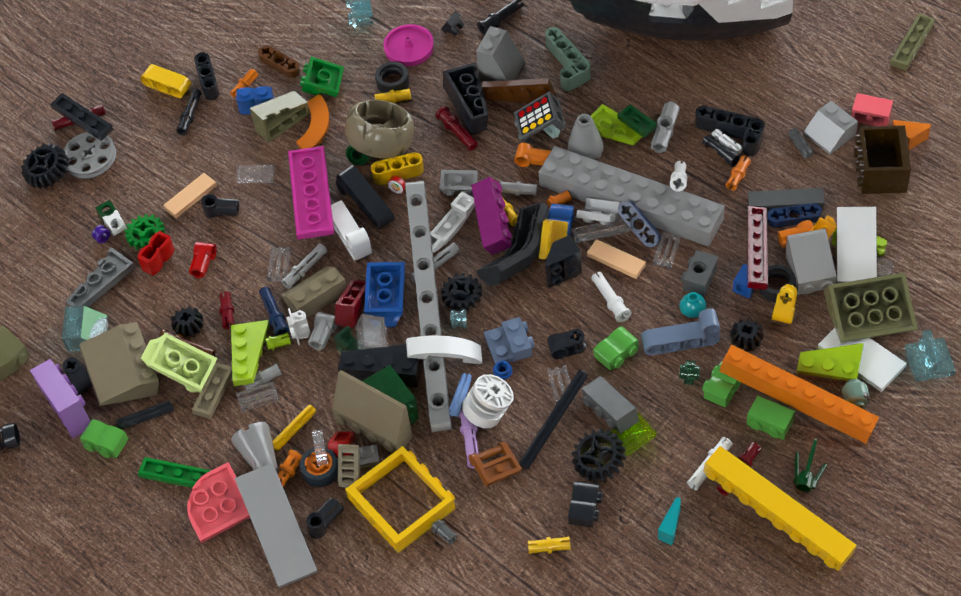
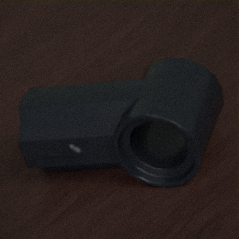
M207 194L201 199L203 212L206 217L214 218L218 215L237 216L239 213V200L217 198L214 194Z
M330 498L317 512L308 515L306 523L311 537H323L326 534L327 527L344 511L339 501Z

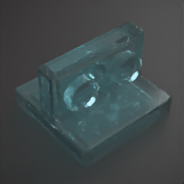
M925 330L919 342L905 344L904 350L915 382L955 375L956 370L944 338L934 339L931 330Z

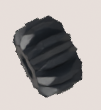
M190 305L187 309L181 306V311L175 310V315L171 316L172 329L177 335H183L185 339L188 335L193 337L194 333L200 334V328H204L202 314L199 313L197 308L192 309Z
M748 318L744 322L740 319L739 323H734L733 329L730 331L732 344H736L738 348H743L744 351L747 348L754 351L755 346L760 347L761 341L764 339L762 325H758L757 320L750 322Z

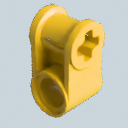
M786 284L781 287L777 295L772 320L792 324L797 298V290L793 285Z

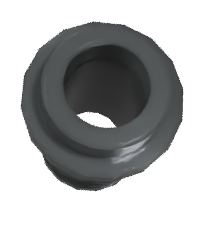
M438 519L431 527L435 535L438 534L449 545L453 544L458 537V534L452 531L444 520Z

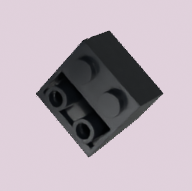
M570 235L553 242L545 262L546 284L548 288L558 286L562 282L575 278L582 273L581 250Z

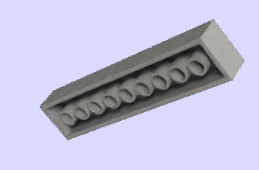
M554 146L538 172L539 186L558 193L567 190L572 198L586 202V198L611 200L621 203L632 201L655 228L708 247L724 220L725 205L685 191H674L668 185ZM624 206V207H625V211H624L625 214H626V213H630L629 210L631 209V207H630V206H627V207ZM637 219V220H636V221H639V222H641V223H644L641 219Z

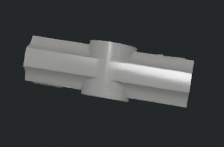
M669 101L665 103L661 116L657 120V128L651 142V149L657 153L667 150L670 138L673 136V128L680 110V106L676 105L675 102Z

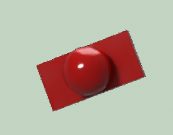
M336 431L328 442V450H332L338 459V445H352L356 439L355 432Z

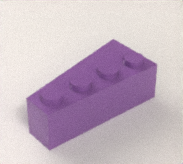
M49 359L31 369L30 372L55 413L59 416L64 427L67 428L72 439L82 434L91 422L83 408L86 404L81 395H78L74 385H70V380L63 373L59 364L54 365L52 360Z

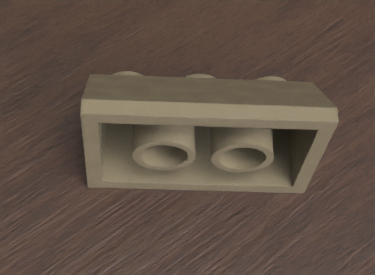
M326 266L281 294L280 298L293 313L300 310L305 312L306 318L338 299L347 287L346 281L335 267Z

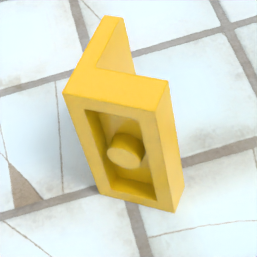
M550 219L543 221L539 259H547L553 242L567 236L568 222Z

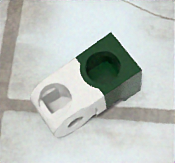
M110 200L95 207L98 217L113 236L127 229L120 214ZM110 207V209L102 212L104 208Z

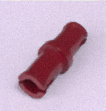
M224 291V297L222 292L219 294L221 306L219 313L222 315V327L230 329L229 324L235 325L233 319L234 306H232L231 293Z

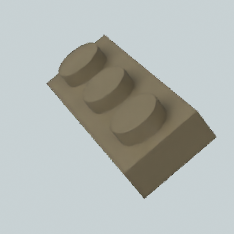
M215 362L192 408L193 414L209 419L212 418L232 377L231 366Z

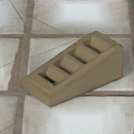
M339 444L338 486L349 487L361 478L359 445ZM344 453H354V456L344 455ZM344 461H353L354 463H344Z

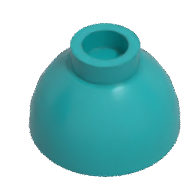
M690 292L683 296L679 308L685 316L696 318L699 317L701 311L707 308V305L702 295Z

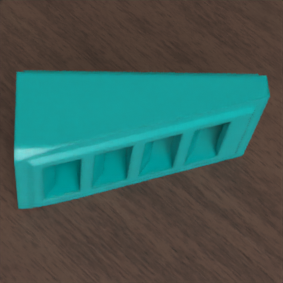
M679 497L675 498L658 528V539L669 545L674 543L681 510V498Z

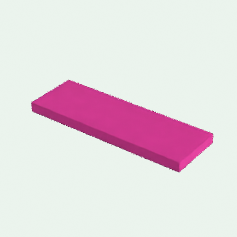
M324 146L288 151L297 240L333 235L334 225Z

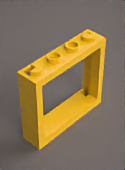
M403 446L345 489L348 500L397 553L428 531L438 519L442 520L455 510L454 495L449 490L446 491L442 487L440 480L437 477L433 478L429 474L428 468L423 463L419 464L414 453L410 450L407 451ZM405 461L442 502L398 535L361 493Z

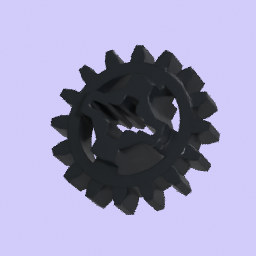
M462 273L460 277L455 274V278L448 277V282H443V288H441L442 301H445L446 307L451 305V310L458 308L459 312H461L462 308H465L466 311H469V306L475 308V302H481L480 297L483 296L482 285L478 283V278L472 279V274L468 275V277H465V273Z

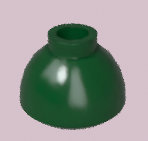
M351 145L346 148V157L350 163L356 166H363L368 163L370 156L355 150Z

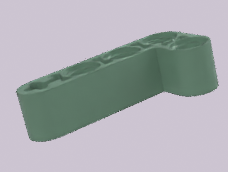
M556 27L548 28L545 31L546 47L564 66L560 71L561 88L570 91L588 82L591 78L590 62L560 29Z

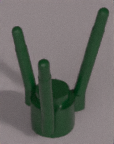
M817 439L813 440L806 469L801 471V473H799V452L795 453V477L793 483L798 490L809 492L816 488L818 480L827 467V464L824 463L815 478L813 473L810 472Z

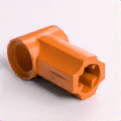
M520 143L517 147L514 162L520 167H527L530 164L543 166L551 150L537 149L528 143Z
M805 220L800 222L797 227L778 231L777 236L780 246L782 248L786 247L787 236L810 232L814 227L812 221Z

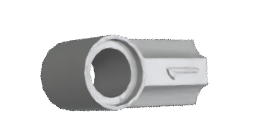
M322 312L316 314L314 329L308 341L309 346L313 349L320 351L325 348L331 332L334 333L337 325H335V315Z

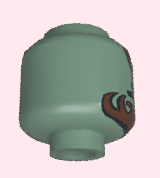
M853 379L846 382L843 386L842 395L844 400L862 409L869 404L870 396L867 384L858 379Z

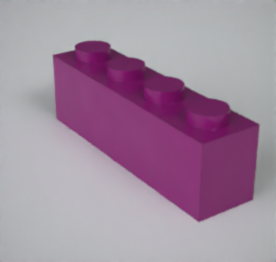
M492 177L472 184L483 248L494 255L512 247L510 240L512 235L507 225L509 220L504 210L505 202L501 195V184Z

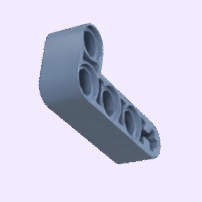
M714 309L701 311L697 322L649 329L642 332L641 340L646 355H657L715 345L720 340V325L716 311Z

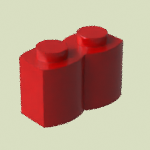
M161 231L155 233L151 237L149 244L140 250L137 258L142 271L153 276L162 269L164 262L172 257L175 248L169 235Z

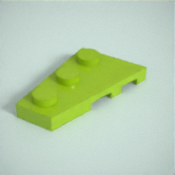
M603 104L591 115L601 137L633 146L642 138V136L618 119L617 112Z

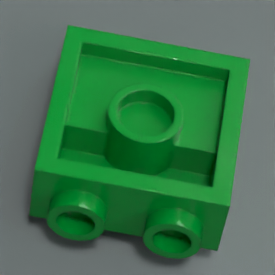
M311 56L309 63L305 62L303 72L306 74L305 76L302 75L299 86H302L301 91L315 96L319 93H324L337 97L344 66Z

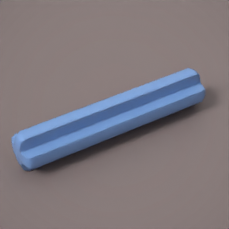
M463 373L460 377L449 408L450 416L458 417L461 412L462 402L466 398L472 381L470 374Z

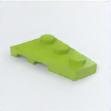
M864 343L800 352L797 373L844 381L858 379Z

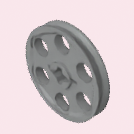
M88 132L81 133L72 138L66 144L64 151L68 156L69 163L72 160H77V162L67 167L68 172L77 178H93L107 171L116 158L115 145L108 135L102 141L96 138L93 143H87L89 139L96 138ZM109 144L107 149H101L103 145ZM80 146L78 150L71 151L73 147ZM101 159H107L105 163H98ZM87 166H90V167H91V168H90L88 171H86V172H83V171H82L83 168H85V167H87Z

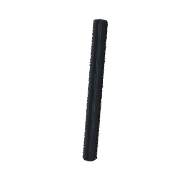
M578 370L519 461V465L526 470L530 468L586 381L588 374L583 370Z

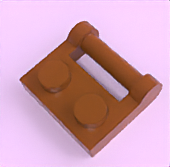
M505 441L481 453L469 455L470 464L475 467L486 487L514 476L522 470ZM501 453L504 455L488 463H482V460Z

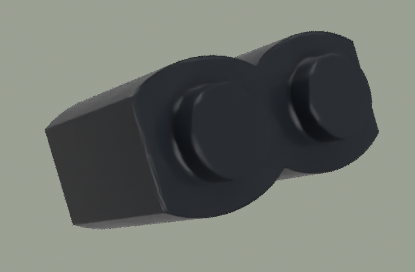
M575 481L568 514L569 524L593 528L594 522H598L600 510L597 509V505L602 503L603 491H600L599 484Z

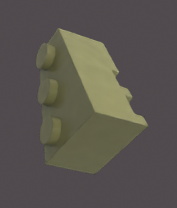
M295 91L250 108L256 132L268 143L310 114L308 102Z

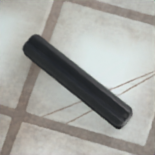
M168 400L118 418L116 424L122 430L172 412L174 408L172 402Z

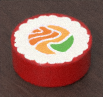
M392 176L387 183L388 188L396 194H402L406 189V182L398 176Z

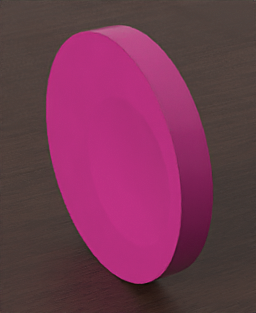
M406 24L394 28L387 34L383 44L385 55L389 61L399 62L406 67L425 62L434 50L432 34L426 28L415 24Z

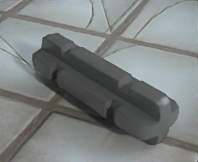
M790 129L788 136L793 140L798 150L802 152L803 157L806 159L811 157L813 150L808 146L803 136L799 134L798 129Z

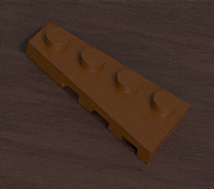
M549 78L482 82L481 84L485 98L491 100L529 104L549 91L557 98Z

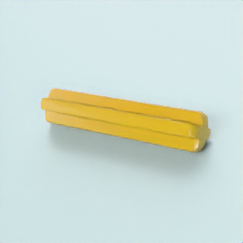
M308 405L272 441L275 451L280 450L316 413V409L312 405Z

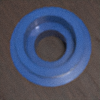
M499 361L493 367L494 376H498L503 380L508 379L512 375V366L506 361Z

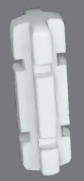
M715 129L712 132V136L716 141L719 140L721 145L736 151L738 154L742 153L743 146L736 143L735 140L725 133L722 134L721 130Z

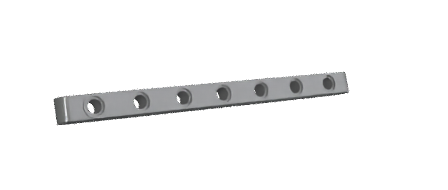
M424 180L405 183L421 336H429L430 334L442 336ZM428 356L427 359L423 360L431 431L452 430L444 357ZM434 368H439L437 371H431ZM437 403H443L441 406H435Z

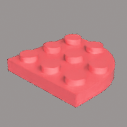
M229 462L203 475L192 488L187 503V511L191 525L201 543L250 518L235 481L236 475Z

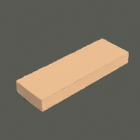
M203 173L166 202L163 207L173 217L177 218L214 189L217 184L208 175Z
M597 239L587 252V257L637 279L646 266L645 261Z

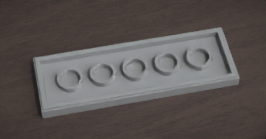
M273 463L236 477V484L279 589L318 573Z

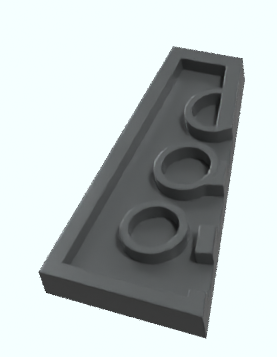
M111 247L107 251L108 255L106 258H101L97 263L98 267L96 270L86 276V282L80 284L66 300L67 306L77 314H81L84 311V306L89 307L135 269L134 263Z

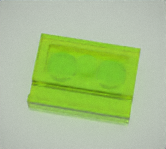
M639 412L637 413L639 422L621 434L615 429L611 431L612 434L616 433L619 437L618 439L623 441L622 446L626 448V452L623 454L626 457L657 436V432L651 428V425Z

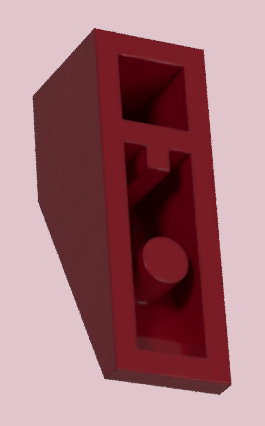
M355 279L350 281L335 304V325H341L345 328L355 326L365 302L366 281Z

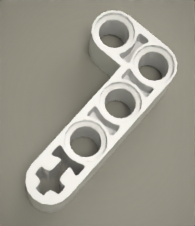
M340 200L331 204L334 229L353 260L357 261L372 254L367 232L363 227H358L343 201Z

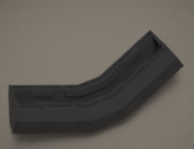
M540 202L519 209L511 243L512 247H509L501 257L476 270L480 279L489 286L497 285L528 268L533 263L540 251L543 221L548 219L549 208L546 204Z

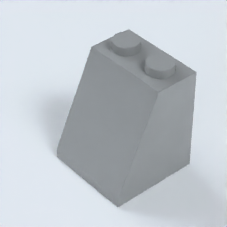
M490 26L476 50L479 78L487 82L516 80L525 65V60L506 30Z
M825 229L787 236L785 259L788 268L795 274L797 295L821 291L828 285L836 284L837 276Z

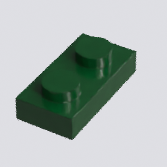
M631 104L617 114L621 122L643 138L657 128L656 122Z

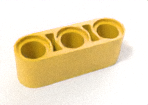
M153 64L140 77L141 82L145 86L176 98H182L192 85L186 76Z
M416 152L377 161L371 165L372 178L376 185L387 184L392 176H398L405 180L420 176L424 172L422 156Z

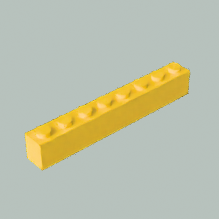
M719 446L705 462L703 472L710 480L717 481L728 493L732 492L744 505L751 506L759 516L770 520L775 528L789 534L794 542L801 543L807 548L809 553L823 559L828 567L839 571L854 553L857 546L855 543L723 447Z

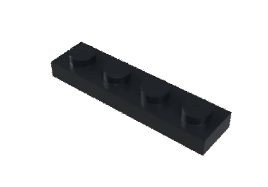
M64 93L60 94L50 104L53 110L100 141L114 130L111 124Z

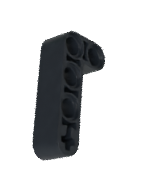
M704 105L696 109L695 125L697 128L709 132L719 129L723 132L722 134L725 133L730 137L742 139L743 153L745 155L754 156L758 153L764 138L765 123L763 120Z
M354 165L337 174L336 186L340 193L344 196L349 194L378 230H381L395 220L392 211Z

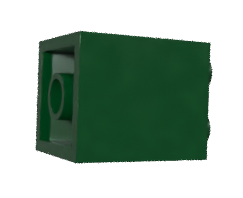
M391 365L362 381L406 405L410 425H413L419 419L415 397Z

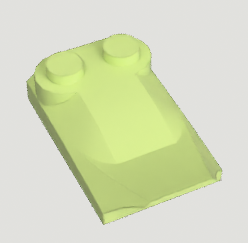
M164 333L159 338L150 340L140 358L148 367L185 385L186 389L193 393L201 392L217 360L216 357L167 333Z

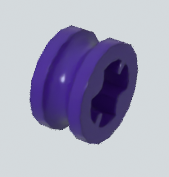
M103 225L97 226L92 232V238L100 244L105 243L111 235L110 230Z

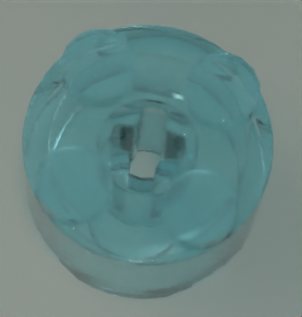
M346 0V6L350 7L351 13H348L349 25L353 24V27L374 24L373 20L370 21L369 19L373 16L370 0Z

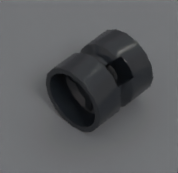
M15 422L7 423L2 428L0 427V434L2 433L3 439L2 442L0 435V451H3L4 447L7 449L19 448L20 434L17 424Z

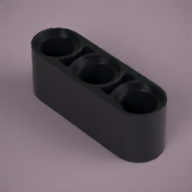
M206 52L197 53L194 61L204 97L207 100H214L219 96V89L210 56Z

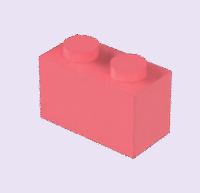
M857 93L851 116L858 123L872 126H888L893 100Z

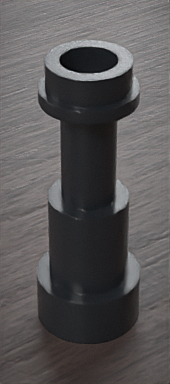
M706 135L702 141L705 147H711L717 151V154L725 159V162L731 167L738 163L741 157L740 154L734 150L731 151L724 145L721 146L714 141L715 138L713 136Z

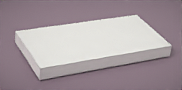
M837 207V283L877 277L876 207Z
M834 328L818 344V349L864 343L858 377L880 392L906 367V362L871 338L840 343Z

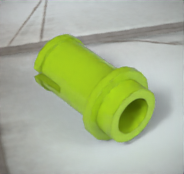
M288 332L274 337L268 336L269 338L265 339L268 350L272 349L274 351V348L291 345Z

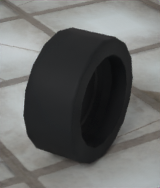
M399 62L382 64L375 72L376 85L382 93L390 92V90L399 91L407 89L409 74L406 66ZM390 74L402 76L395 83H387L382 80Z
M778 264L768 266V279L780 277L785 279L790 285L796 286V277L791 269ZM767 287V290L759 289L760 294L765 299L776 302L780 290H774Z

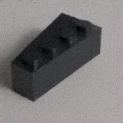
M476 62L443 71V88L470 134L487 130L488 112L482 94L483 91L479 81Z
M406 344L341 352L338 371L342 370L363 381L391 365L407 387L418 388L423 359L407 358Z

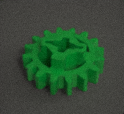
M145 214L142 218L138 215L137 220L131 219L132 224H127L128 229L124 230L125 238L129 242L130 247L135 246V249L138 250L140 247L143 248L148 245L155 233L159 231L165 233L164 224L159 217L155 218L153 214L148 217Z

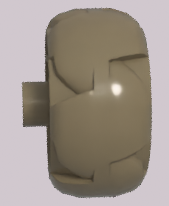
M383 100L358 102L350 109L345 123V135L348 143L355 150L375 158H393L404 154L412 143L415 131L413 119L408 111L401 106Z

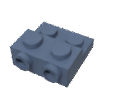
M520 317L501 322L502 327L483 332L494 364L499 361L511 363L533 356L532 348L535 347L532 336H527L526 333L529 332L526 321L522 322Z

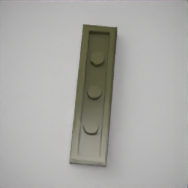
M922 14L917 15L890 60L891 66L907 71L935 23L934 18Z

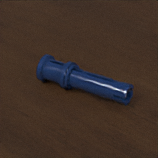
M262 287L259 290V294L269 314L268 321L274 328V335L278 336L287 332L289 334L290 329L289 325L285 322V315L279 311L270 287Z

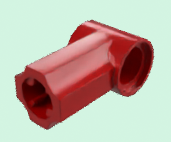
M195 243L194 257L189 268L190 275H193L195 278L205 277L210 261L216 257V244Z

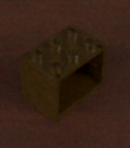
M905 125L860 127L859 134L855 136L854 157H857L858 160L855 163L856 172H859L857 186L861 187V193H907L911 165Z

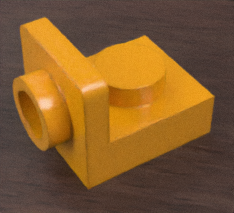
M827 215L825 219L819 218L811 231L825 229L829 239L837 226L834 218Z

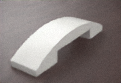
M461 191L451 203L450 211L432 232L430 231L433 253L447 244L465 223L475 206L473 197Z
M419 336L406 339L407 358L427 359L428 356L461 358L463 363H483L481 345L470 340L450 336Z

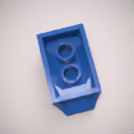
M405 262L367 263L364 313L375 328L395 327L403 314L406 279Z

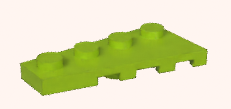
M268 320L231 325L232 377L234 386L254 383L259 366V357L262 355L263 343H265L266 333L270 327Z

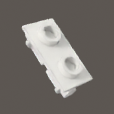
M289 308L290 316L286 318L292 339L296 338L298 345H300L299 339L308 338L310 335L306 314L300 310L291 313Z

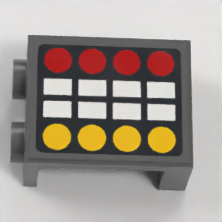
M550 91L514 112L516 119L514 122L519 132L518 138L522 143H528L533 146L531 136L551 124L559 130L566 128L560 101Z

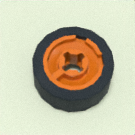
M314 447L308 450L300 460V470L304 480L309 485L315 487H324L336 480L338 476V459L335 453L325 447Z

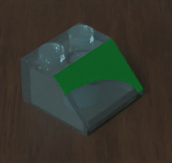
M86 306L65 307L62 341L67 351H80V343L107 331L108 316Z

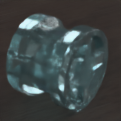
M466 309L461 311L450 310L452 329L457 327L467 328Z

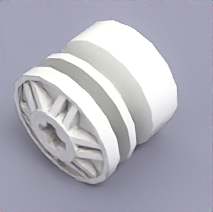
M491 374L478 377L462 402V411L465 417L474 425L482 428H492L499 423L512 403L513 391L507 382L500 377Z

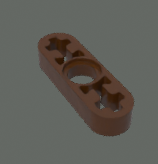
M269 45L259 48V59L263 63L291 78L300 74V66L296 60ZM278 59L284 60L282 63H275Z

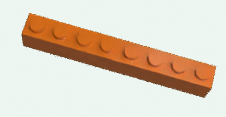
M730 346L722 361L719 372L865 444L879 419L878 416L736 346Z

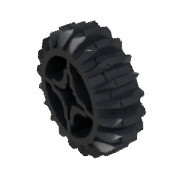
M43 143L41 147L37 146L35 150H31V153L26 155L27 159L22 160L24 165L21 166V173L25 181L32 187H37L40 190L42 188L47 189L49 185L54 187L56 182L60 183L59 179L65 178L64 173L68 172L67 167L70 166L68 156L65 154L66 152L56 144L53 145L51 143L48 145Z
M600 428L598 433H596L592 429L590 435L584 432L585 438H578L580 444H574L576 451L571 452L574 457L572 463L576 465L574 469L576 472H579L582 478L586 477V480L589 482L593 479L595 483H598L600 478L603 482H606L608 476L614 479L613 473L620 474L618 467H624L622 460H626V455L623 454L626 452V448L622 446L623 441L618 439L619 437L616 433L612 434L610 430L604 432ZM600 443H608L613 447H601ZM585 464H596L598 469L589 468Z

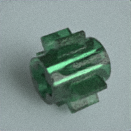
M686 360V364H680L679 379H684V384L693 385L694 381H699L700 366L695 365L696 361Z

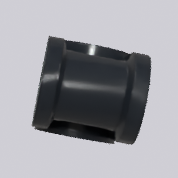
M580 329L556 333L547 338L553 359H562L567 356L580 354L586 349L585 334Z
M68 358L63 362V370L71 385L73 384L76 388L78 395L93 387L88 371L84 369L79 360Z

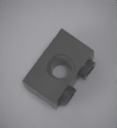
M696 250L694 257L691 256L689 258L687 266L689 268L687 272H683L681 282H683V291L696 292L705 297L718 268V256Z

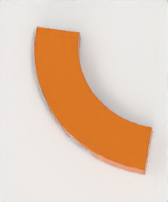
M320 94L307 101L311 113V123L306 133L296 141L300 149L318 147L328 132L330 124L329 111L324 98Z

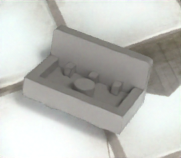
M441 170L439 191L446 196H454V193H461V191L472 196L471 185L478 182V171Z
M586 198L585 209L577 210L576 218H582L583 222L593 223L596 220L600 221L602 225H611V222L620 221L618 207L621 202Z

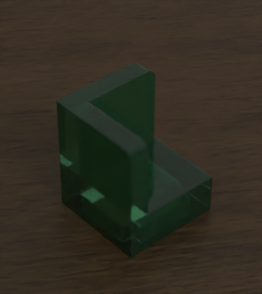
M348 325L334 336L336 348L340 353L364 349L363 344L352 335L351 328Z

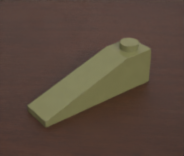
M4 326L0 327V381L17 371L30 356L25 345Z

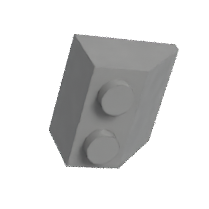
M830 101L817 111L805 129L804 135L830 155L856 136L858 121L834 102Z

